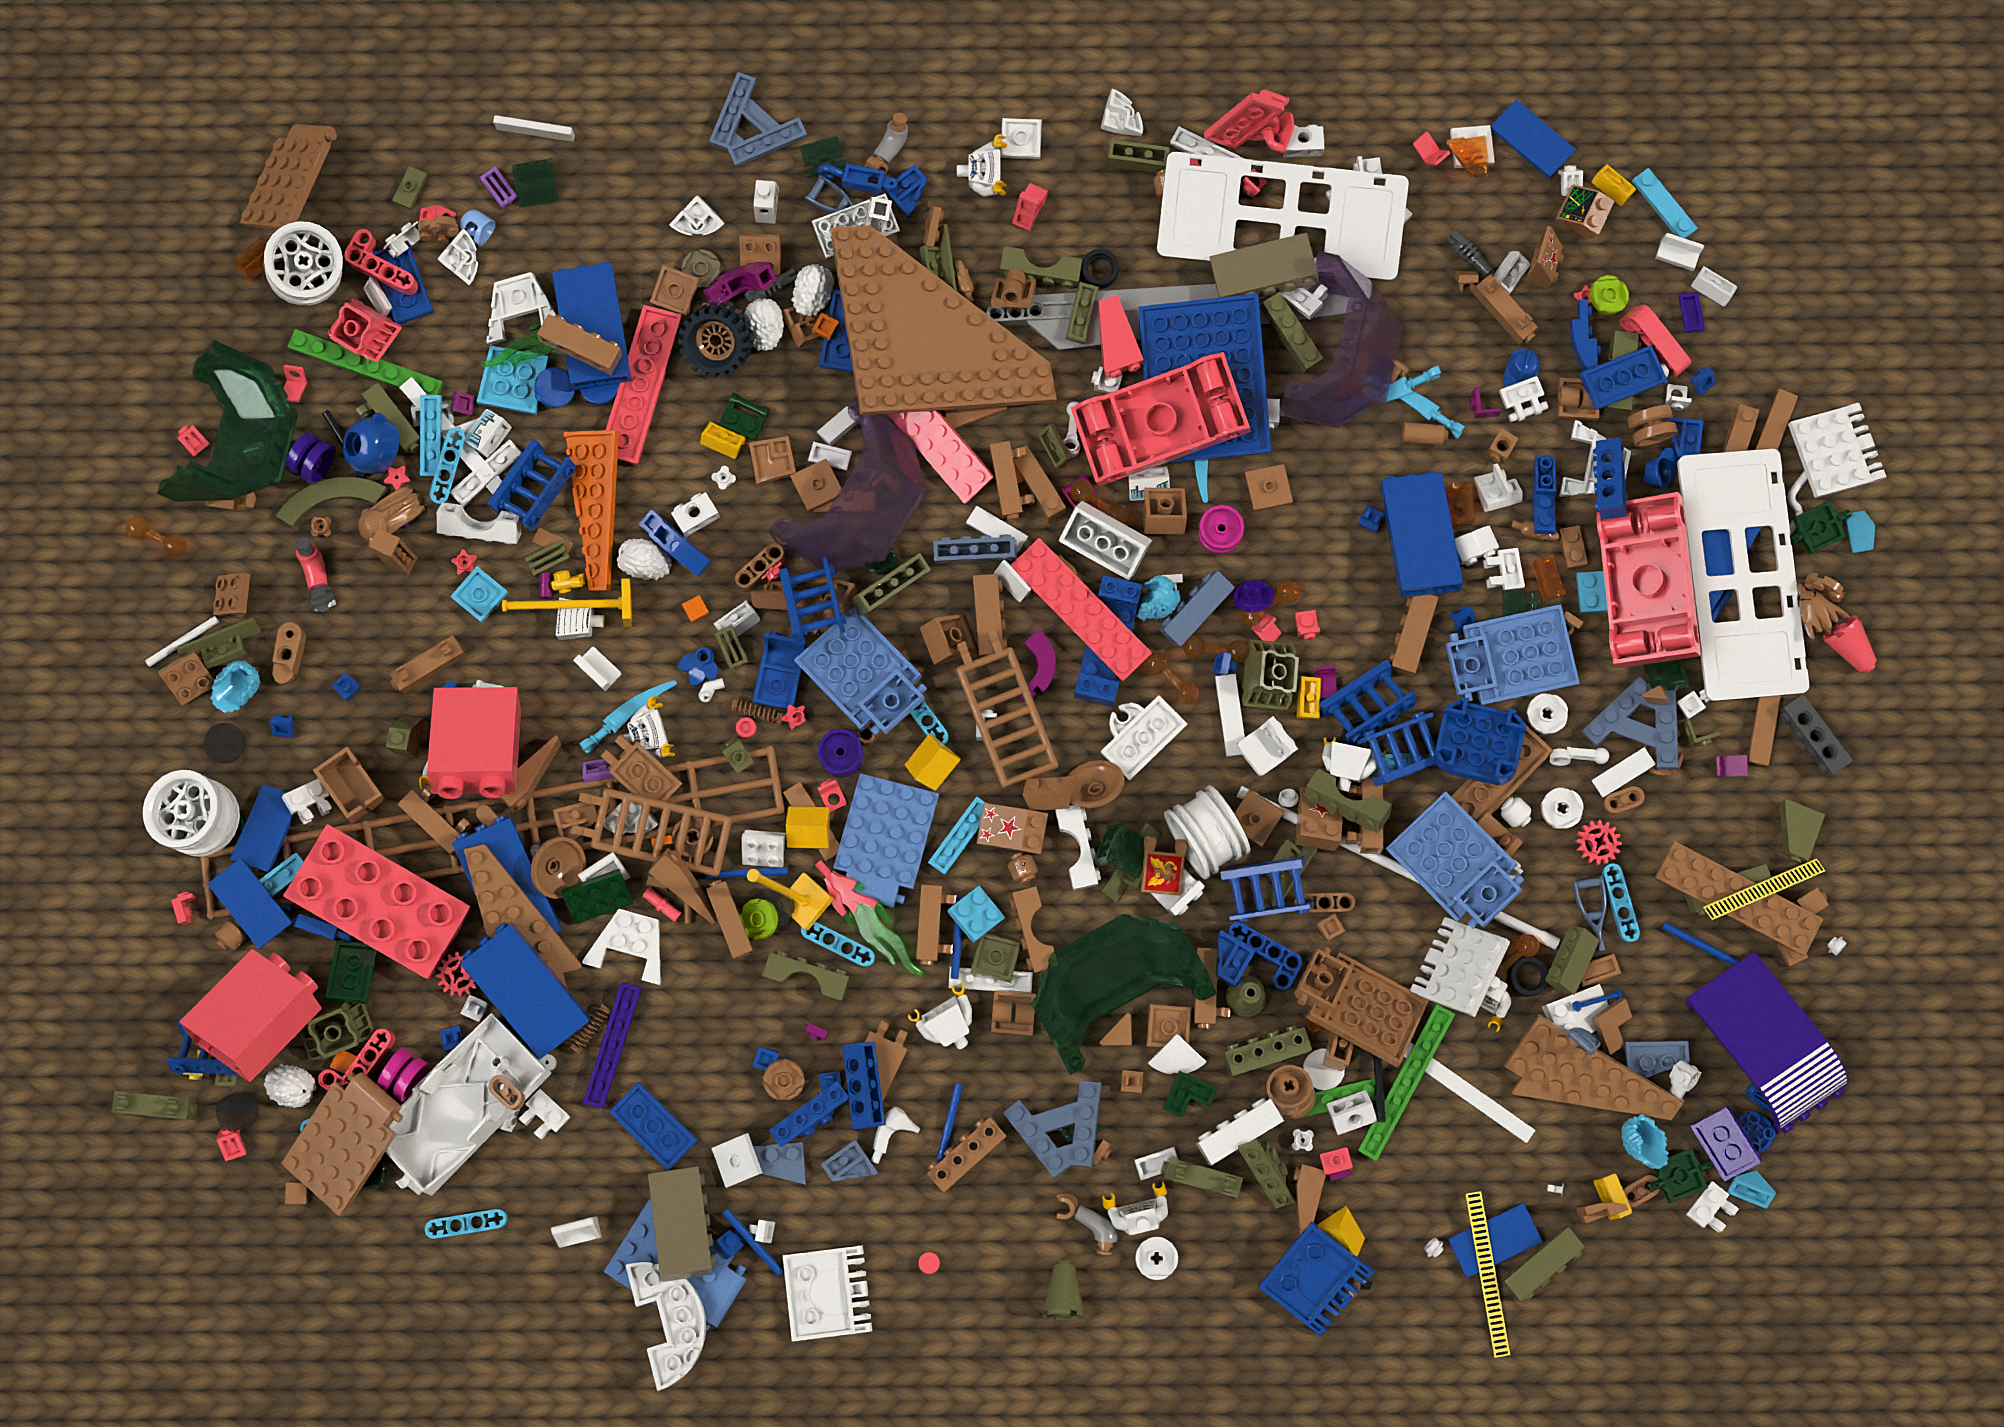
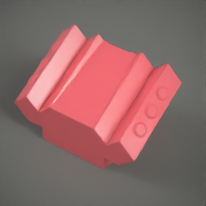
M352 298L349 303L345 302L344 306L341 307L339 317L327 333L331 336L330 339L353 353L378 362L392 341L397 337L402 326L392 322L390 318L381 315L373 308L364 305L363 302Z

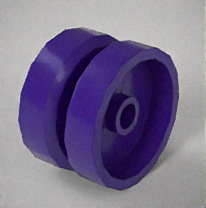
M305 433L292 446L287 456L286 470L295 476L301 475V478L311 485L316 484L329 470L335 456V448L325 441L320 442L319 438L315 435Z
M832 730L824 735L819 742L817 751L819 761L824 770L830 775L840 778L848 777L856 773L863 764L864 752L861 742L849 730ZM841 750H844V754L842 756L837 755V752L841 753Z

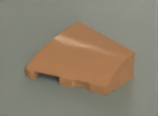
M794 306L782 311L781 314L798 348L820 337V335L812 332V328L818 320L820 313L811 317L804 316L801 313H797Z
M836 579L833 582L840 612L844 611L846 617L852 606L850 598L858 594V591L853 583ZM830 592L817 595L818 598L810 605L806 603L804 607L832 600ZM834 608L813 613L812 615L826 619L835 616Z
M1599 1203L1579 1206L1576 1209L1581 1222L1589 1223L1605 1216H1613L1627 1211L1628 1207L1622 1203Z

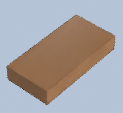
M1615 954L1591 961L1580 982L1581 987L1621 974Z

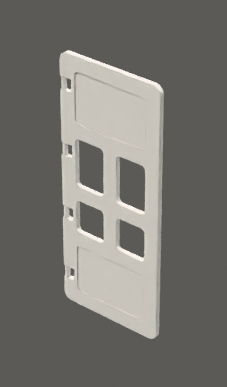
M1172 152L1168 155L1166 163L1157 251L1162 256L1210 261L1209 256L1237 250L1233 247L1237 220L1279 224L1281 226L1280 239L1294 236L1297 226L1323 228L1326 230L1324 254L1322 258H1314L1317 272L1392 280L1398 273L1409 182L1405 176ZM1190 159L1202 160L1201 167L1189 165ZM1251 165L1263 166L1262 173L1251 172ZM1313 172H1323L1324 179L1312 178ZM1253 176L1285 180L1286 188L1283 208L1271 209L1240 205L1238 199L1241 177ZM1374 178L1386 179L1385 186L1373 185ZM1302 182L1328 184L1331 186L1329 212L1327 214L1300 212L1298 210L1299 191Z
M1776 449L1685 455L1681 457L1677 462L1681 496L1684 501L1706 697L1711 701L1806 692L1809 689L1808 670L1806 669V654L1800 607L1798 605V591L1793 551L1790 542V527L1780 453ZM1771 473H1777V484H1772ZM1770 526L1773 533L1777 570L1752 573L1749 570L1745 528ZM1728 530L1733 560V575L1710 577L1706 574L1702 543L1703 531ZM1779 534H1784L1786 545L1780 546ZM1770 586L1779 587L1782 617L1757 619L1755 617L1752 589ZM1735 590L1737 593L1739 621L1713 622L1709 592ZM1786 596H1792L1793 607L1788 608ZM1794 658H1800L1801 670L1795 669Z

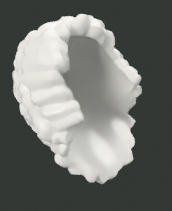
M819 264L805 266L799 271L795 280L794 297L791 299L794 302L793 306L796 308L797 313L810 317L812 315L816 316L828 304L834 286V278L829 269L819 266Z
M759 298L754 300L745 310V322L749 320L751 324L748 331L753 330L754 333L750 341H754L753 347H756L757 351L772 350L773 347H777V343L782 337L784 328L782 311L777 303L771 299L764 298L761 300Z
M642 538L628 539L620 546L618 551V567L623 572L625 571L626 574L635 578L638 577L645 580L654 578L657 581L659 577L662 578L664 575L669 574V570L672 567V560L669 554L661 546L654 545L653 541L643 540Z
M280 1064L274 1070H269L264 1079L266 1081L264 1086L267 1089V1095H270V1099L277 1101L278 1105L289 1106L290 1108L303 1107L306 1103H309L313 1098L312 1092L316 1090L315 1079L312 1075L308 1074L304 1069L297 1066L294 1067L293 1065L284 1066Z

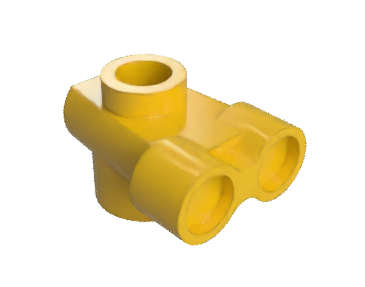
M569 570L553 573L554 580L551 582L553 590H559V593H566L571 591V588H579L585 585L586 576L583 573L570 577Z

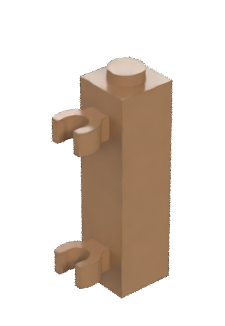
M1490 274L1476 285L1472 293L1519 345L1524 341L1526 343L1530 342L1536 336L1534 333L1538 326L1532 321V317L1521 309L1501 286L1497 278Z
M1010 441L990 444L989 448L1002 518H1007V520L1018 519L1019 515L1023 513L1022 506L1035 504L1034 494L1020 497L1013 462L1015 458L1026 457L1025 447L1011 450Z
M452 635L389 673L392 677L390 683L396 691L399 690L405 694L467 655L458 640Z
M1370 775L1367 779H1362L1360 786L1350 785L1349 792H1346V797H1360V800H1365L1374 795L1383 800V784L1375 787L1372 779L1377 778V776ZM1360 825V833L1347 832L1346 844H1360V854H1381L1383 850V827L1379 833H1376Z
M429 785L420 795L411 790L398 805L450 855L455 857L457 853L452 845L456 841L455 836L468 831L472 825L463 818L456 828L451 826L427 803L436 795L432 794Z
M718 880L709 884L710 887L706 890L733 959L737 960L754 953L728 883Z
M921 885L916 960L921 961V965H933V962H938V953L952 955L953 945L939 944L941 904H956V895H942V886Z
M1214 948L1196 949L1193 1024H1198V1028L1210 1029L1211 1025H1215L1216 1016L1230 1017L1231 1008H1216L1217 949Z

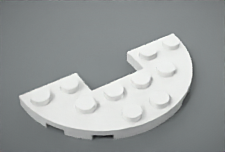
M649 1262L631 1263L626 1265L636 1307L657 1301L667 1343L647 1348L657 1391H660L681 1380L698 1360L706 1336L705 1311L697 1291L687 1279L661 1282L659 1264Z

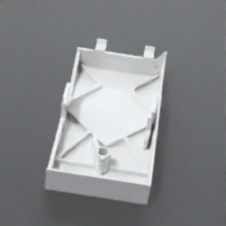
M491 1013L412 1089L411 1096L401 1105L402 1108L399 1111L403 1116L402 1121L397 1123L393 1120L389 1126L397 1135L385 1152L405 1173L402 1179L396 1181L401 1189L413 1182L422 1192L432 1196L515 1111L506 1108L490 1093L488 1085L494 1076L502 1075L509 1078L524 1093L526 1100L552 1074L500 1018ZM504 1084L500 1086V1090L503 1089Z

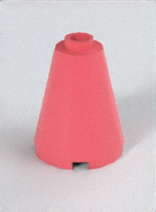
M1857 615L1844 619L1845 622L1840 625L1838 623L1835 624L1831 629L1832 633L1828 634L1826 632L1823 635L1824 642L1859 672L1864 671L1867 673L1876 667L1877 659L1861 620Z

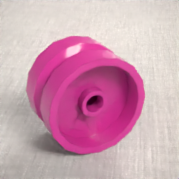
M1219 505L1210 508L1205 512L1199 524L1198 537L1201 545L1212 554L1223 555L1232 552L1237 548L1242 539L1244 531L1243 519L1238 511L1230 506Z
M402 1047L384 1067L377 1085L386 1092L393 1089V1097L404 1102L411 1096L412 1089L424 1078L429 1063L419 1057L413 1060V1053Z

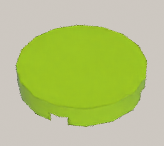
M1606 275L1600 277L1592 284L1590 300L1595 309L1600 313L1614 315L1625 308L1629 301V292L1623 281L1620 282L1615 276Z
M753 899L748 901L742 908V914H740L747 935L754 940L767 939L777 928V911L768 900Z

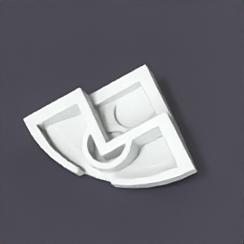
M1115 89L1110 91L1101 129L1118 134L1141 136L1143 134V124L1139 112L1135 114L1134 109L1131 107L1132 102Z
M697 195L669 225L678 232L692 236L693 234H710L718 230L725 223Z
M462 229L437 260L468 285L471 284L477 272L476 246L470 235Z
M622 802L604 821L603 827L614 833ZM630 802L623 835L625 833L636 834L642 804ZM650 811L644 833L652 830L659 824Z
M1176 1033L1154 1055L1148 1064L1158 1071L1172 1074L1179 1071L1190 1073L1200 1068L1207 1061Z

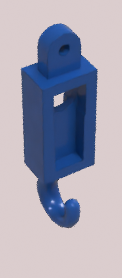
M847 163L845 171L830 164H822L818 168V173L825 178L834 179V175L842 178V187L881 195L882 190L895 191L898 187L897 180L885 177V171ZM873 178L879 181L878 184L869 183L868 179Z
M287 904L280 905L283 910H292V907ZM302 914L291 919L293 923L290 926L295 925L297 928L338 941L341 938L352 942L353 936L343 933L341 929L334 925Z

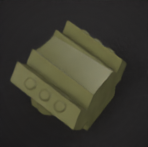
M1249 639L1245 647L1247 655L1244 660V679L1241 685L1244 691L1240 699L1243 706L1288 710L1292 702V693L1296 692L1299 657H1295L1296 649L1293 643Z
M334 1001L323 1007L321 1006L322 1009L300 1031V1035L309 1059L317 1060L322 1057L324 1059L355 1047L359 1042L370 1038L375 1031L365 1004Z

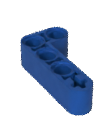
M1240 922L1233 923L1228 928L1227 934L1255 950V955L1277 966L1278 969L1272 978V985L1279 991L1288 989L1301 968V957ZM1237 927L1240 928V933L1244 936L1247 934V932L1250 933L1245 943L1242 941L1245 937L1241 935H1238L1237 937L1233 936L1234 931H1232V929L1236 930ZM1252 937L1258 938L1261 942L1260 947H1252L1250 939ZM1274 947L1278 949L1279 956L1277 958L1270 957L1268 954L1269 948ZM1289 957L1296 959V968H1290L1287 965ZM1282 975L1286 977V986L1278 985V976Z

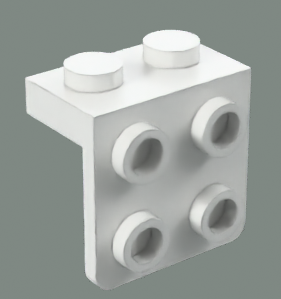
M1274 716L1237 743L1238 750L1259 776L1269 772L1298 749L1294 740L1287 735L1281 723Z
M1183 868L1181 896L1151 894L1171 915L1176 916L1177 914H1183L1188 909L1187 904L1192 899L1195 901L1203 894L1201 890L1205 886L1200 881L1195 880Z

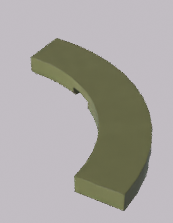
M357 477L326 479L296 493L283 505L276 514V517L295 527L306 513L322 502L325 503L335 499L350 497L377 504L387 491V487L377 482Z

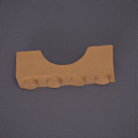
M1037 887L1013 892V898L1009 900L1012 911H1017L1018 918L1015 919L1018 931L1022 930L1024 936L1020 940L1023 950H1027L1029 958L1026 959L1029 971L1033 970L1034 974L1058 968L1059 965L1054 947L1039 942L1031 930L1032 917L1042 907Z

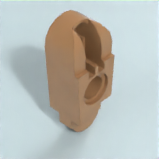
M293 622L283 624L279 628L276 637L272 675L274 680L281 685L289 684L294 680L295 675L298 674L305 648L306 634L301 627ZM290 631H293L294 635L289 638ZM291 651V657L288 660H284L285 653Z

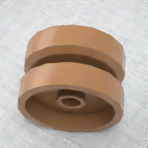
M1669 405L1647 408L1627 418L1629 429L1636 431L1632 436L1635 447L1655 445L1669 440L1678 434L1676 423L1670 421L1673 413Z
M1285 1065L1276 1069L1269 1076L1266 1084L1267 1094L1281 1117L1297 1119L1309 1113L1314 1106L1316 1098L1312 1080L1304 1069L1295 1065Z

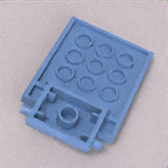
M1561 604L1464 625L1462 629L1465 639L1459 640L1458 634L1454 633L1449 635L1451 642L1445 644L1457 696L1463 695L1464 698H1469L1468 702L1473 701L1471 693L1474 692L1478 694L1480 705H1486L1580 684Z
M853 606L846 615L847 623L844 624V633H841L837 624L832 625L796 657L794 661L861 732L873 722L875 726L870 731L875 736L880 731L886 735L925 700L922 693L927 688L922 683L917 688L914 687V684L922 678L921 674L864 615L860 616Z
M860 773L833 869L847 872V877L858 881L853 890L874 898L878 901L877 904L894 908L895 902L903 904L905 896L899 895L898 891L900 886L914 889L939 793Z
M1446 791L1386 848L1457 922L1469 913L1473 918L1467 924L1472 929L1478 924L1484 928L1523 891L1519 885L1524 879L1519 874L1514 879L1508 875L1518 864Z
M651 1199L645 1205L604 1270L606 1274L631 1289L626 1269L627 1264L639 1262L659 1264ZM714 1245L709 1247L710 1255L714 1254L716 1267H712V1275L686 1278L695 1288L702 1301L706 1316V1331H708L711 1325L718 1327L747 1278L742 1276L746 1270L744 1266L739 1264L736 1270L728 1267L734 1255L727 1260ZM657 1301L652 1302L653 1305L658 1307Z

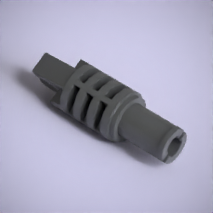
M1456 230L1449 235L1447 240L1453 246L1452 248L1457 254H1460L1461 258L1463 257L1464 261H1467L1468 265L1476 267L1484 277H1487L1494 268L1482 257V252L1468 238L1463 237Z
M791 268L778 276L775 275L777 281L764 290L752 289L745 292L744 294L749 304L759 298L761 300L767 299L782 291L783 286L795 281L797 274L790 277L791 274L795 273L794 269Z

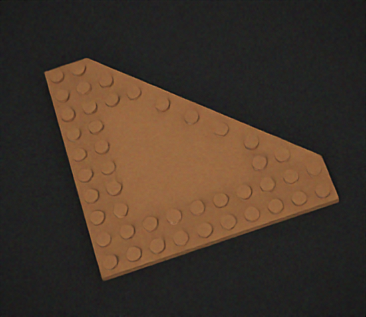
M872 226L831 228L830 232L860 415L1055 403L1057 398L1051 365L1044 357L998 322L990 320L985 312Z

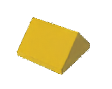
M929 733L904 765L915 780L936 791L961 759Z
M788 807L786 819L787 848L829 849L830 807Z
M1345 1206L1317 1226L1355 1256H1358L1365 1237L1348 1207Z

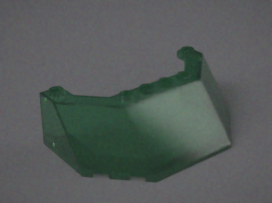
M213 340L196 359L193 367L194 377L198 381L210 386L223 408L208 467L206 468L193 461H190L185 469L178 465L170 478L161 481L157 494L176 502L234 500L281 481L299 414L295 408L291 407L287 400L288 395L281 383L278 384L273 375L274 371L269 364L216 340Z
M1122 914L1052 953L1048 960L1049 965L1046 973H1043L1039 983L1037 996L1033 999L1031 1005L1071 1076L1080 1071L1085 1065V1058L1080 1048L1089 1024L1161 984L1188 988L1198 1000H1206L1217 993L1207 968L1178 923L1170 922L1169 924L1159 922L1157 919L1145 917L1139 919L1133 918L1131 915Z

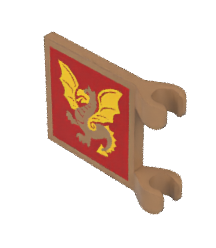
M1145 836L1140 892L1181 896L1184 858L1188 842L1183 839H1176V853L1156 852L1154 849L1157 839L1152 836Z

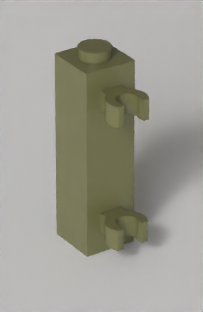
M377 382L362 393L367 403L356 409L358 414L362 418H367L373 411L382 413L386 419L396 425L399 431L398 450L402 447L407 454L418 451L420 449V436Z
M115 1091L112 1112L193 1120V1116L197 1112V1104L195 1099Z
M1173 1158L1163 1161L1160 1171L1164 1179L1233 1198H1238L1243 1180L1242 1177Z

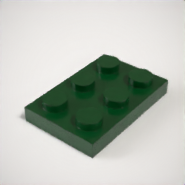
M620 869L561 889V895L575 925L634 904Z
M336 940L325 995L326 1001L368 1004L378 951L365 943Z

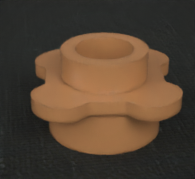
M314 517L311 520V534L314 537L318 535L330 536L331 519L329 517Z

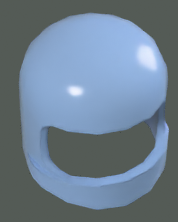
M473 209L467 211L462 216L459 228L460 231L464 229L470 236H473L474 243L481 247L492 235L495 221L482 212Z

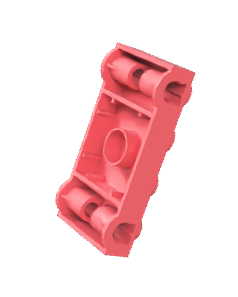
M1224 352L1202 357L1186 366L1112 393L1087 399L1076 406L1070 407L1091 470L1099 487L1251 432Z
M1678 492L1628 500L1626 501V517L1602 520L1600 513L1597 512V529L1601 543L1610 628L1609 644L1613 664L1618 668L1701 656L1683 497Z
M328 824L283 895L292 902L429 980L433 978L437 967L442 963L441 960L445 958L474 909L460 899Z

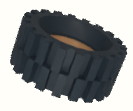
M712 302L708 306L705 304L693 312L684 321V326L680 328L679 334H682V336L678 339V344H683L680 353L681 355L686 353L685 363L691 362L693 364L691 369L695 372L701 369L700 375L702 376L711 373V378H716L719 375L725 377L729 373L732 374L746 361L752 352L750 349L753 347L754 341H750V339L754 336L753 330L748 331L751 324L749 320L743 321L742 318L745 316L743 312L735 313L737 308L733 305L728 309L726 308L727 303L723 302L718 306L717 302ZM714 335H718L721 338V343L715 341Z

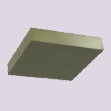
M984 934L979 939L971 973L1011 983L1021 943Z

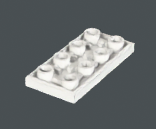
M886 193L876 197L888 200ZM870 199L812 221L826 259L834 256L831 228L865 226ZM892 209L890 210L884 234L885 237L900 232Z

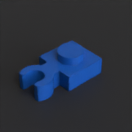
M759 1045L752 1066L765 1070L770 1063L777 1059H791L788 1057L778 1058L779 1051Z
M735 1229L733 1233L731 1230L726 1232L713 1245L728 1260L741 1250L746 1240Z

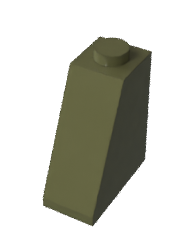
M402 715L389 727L386 748L399 756L417 758L424 718Z
M1785 799L1779 805L1784 855L1789 857L1790 861L1801 864V862L1810 859L1825 814Z

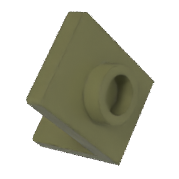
M1690 719L1682 723L1690 746L1700 744V747L1712 743V739H1716L1721 735L1719 731L1696 738Z
M736 736L719 746L736 773L741 772L754 763Z

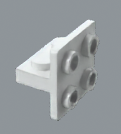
M745 830V833L742 834V864L783 867L786 833Z

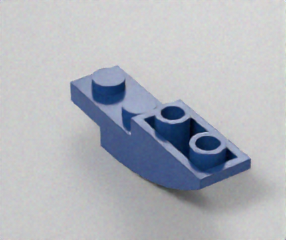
M1579 300L1577 304V319H1572L1569 325L1572 347L1582 371L1601 365L1597 363V357H1600L1601 347L1597 345V338L1589 339V337H1592V326L1588 325V318H1591V306H1588V300Z
M1551 456L1534 457L1532 481L1534 534L1554 535L1556 531L1555 457Z
M651 509L639 523L656 543L695 575L700 576L711 563V560L685 536L681 535L655 510Z

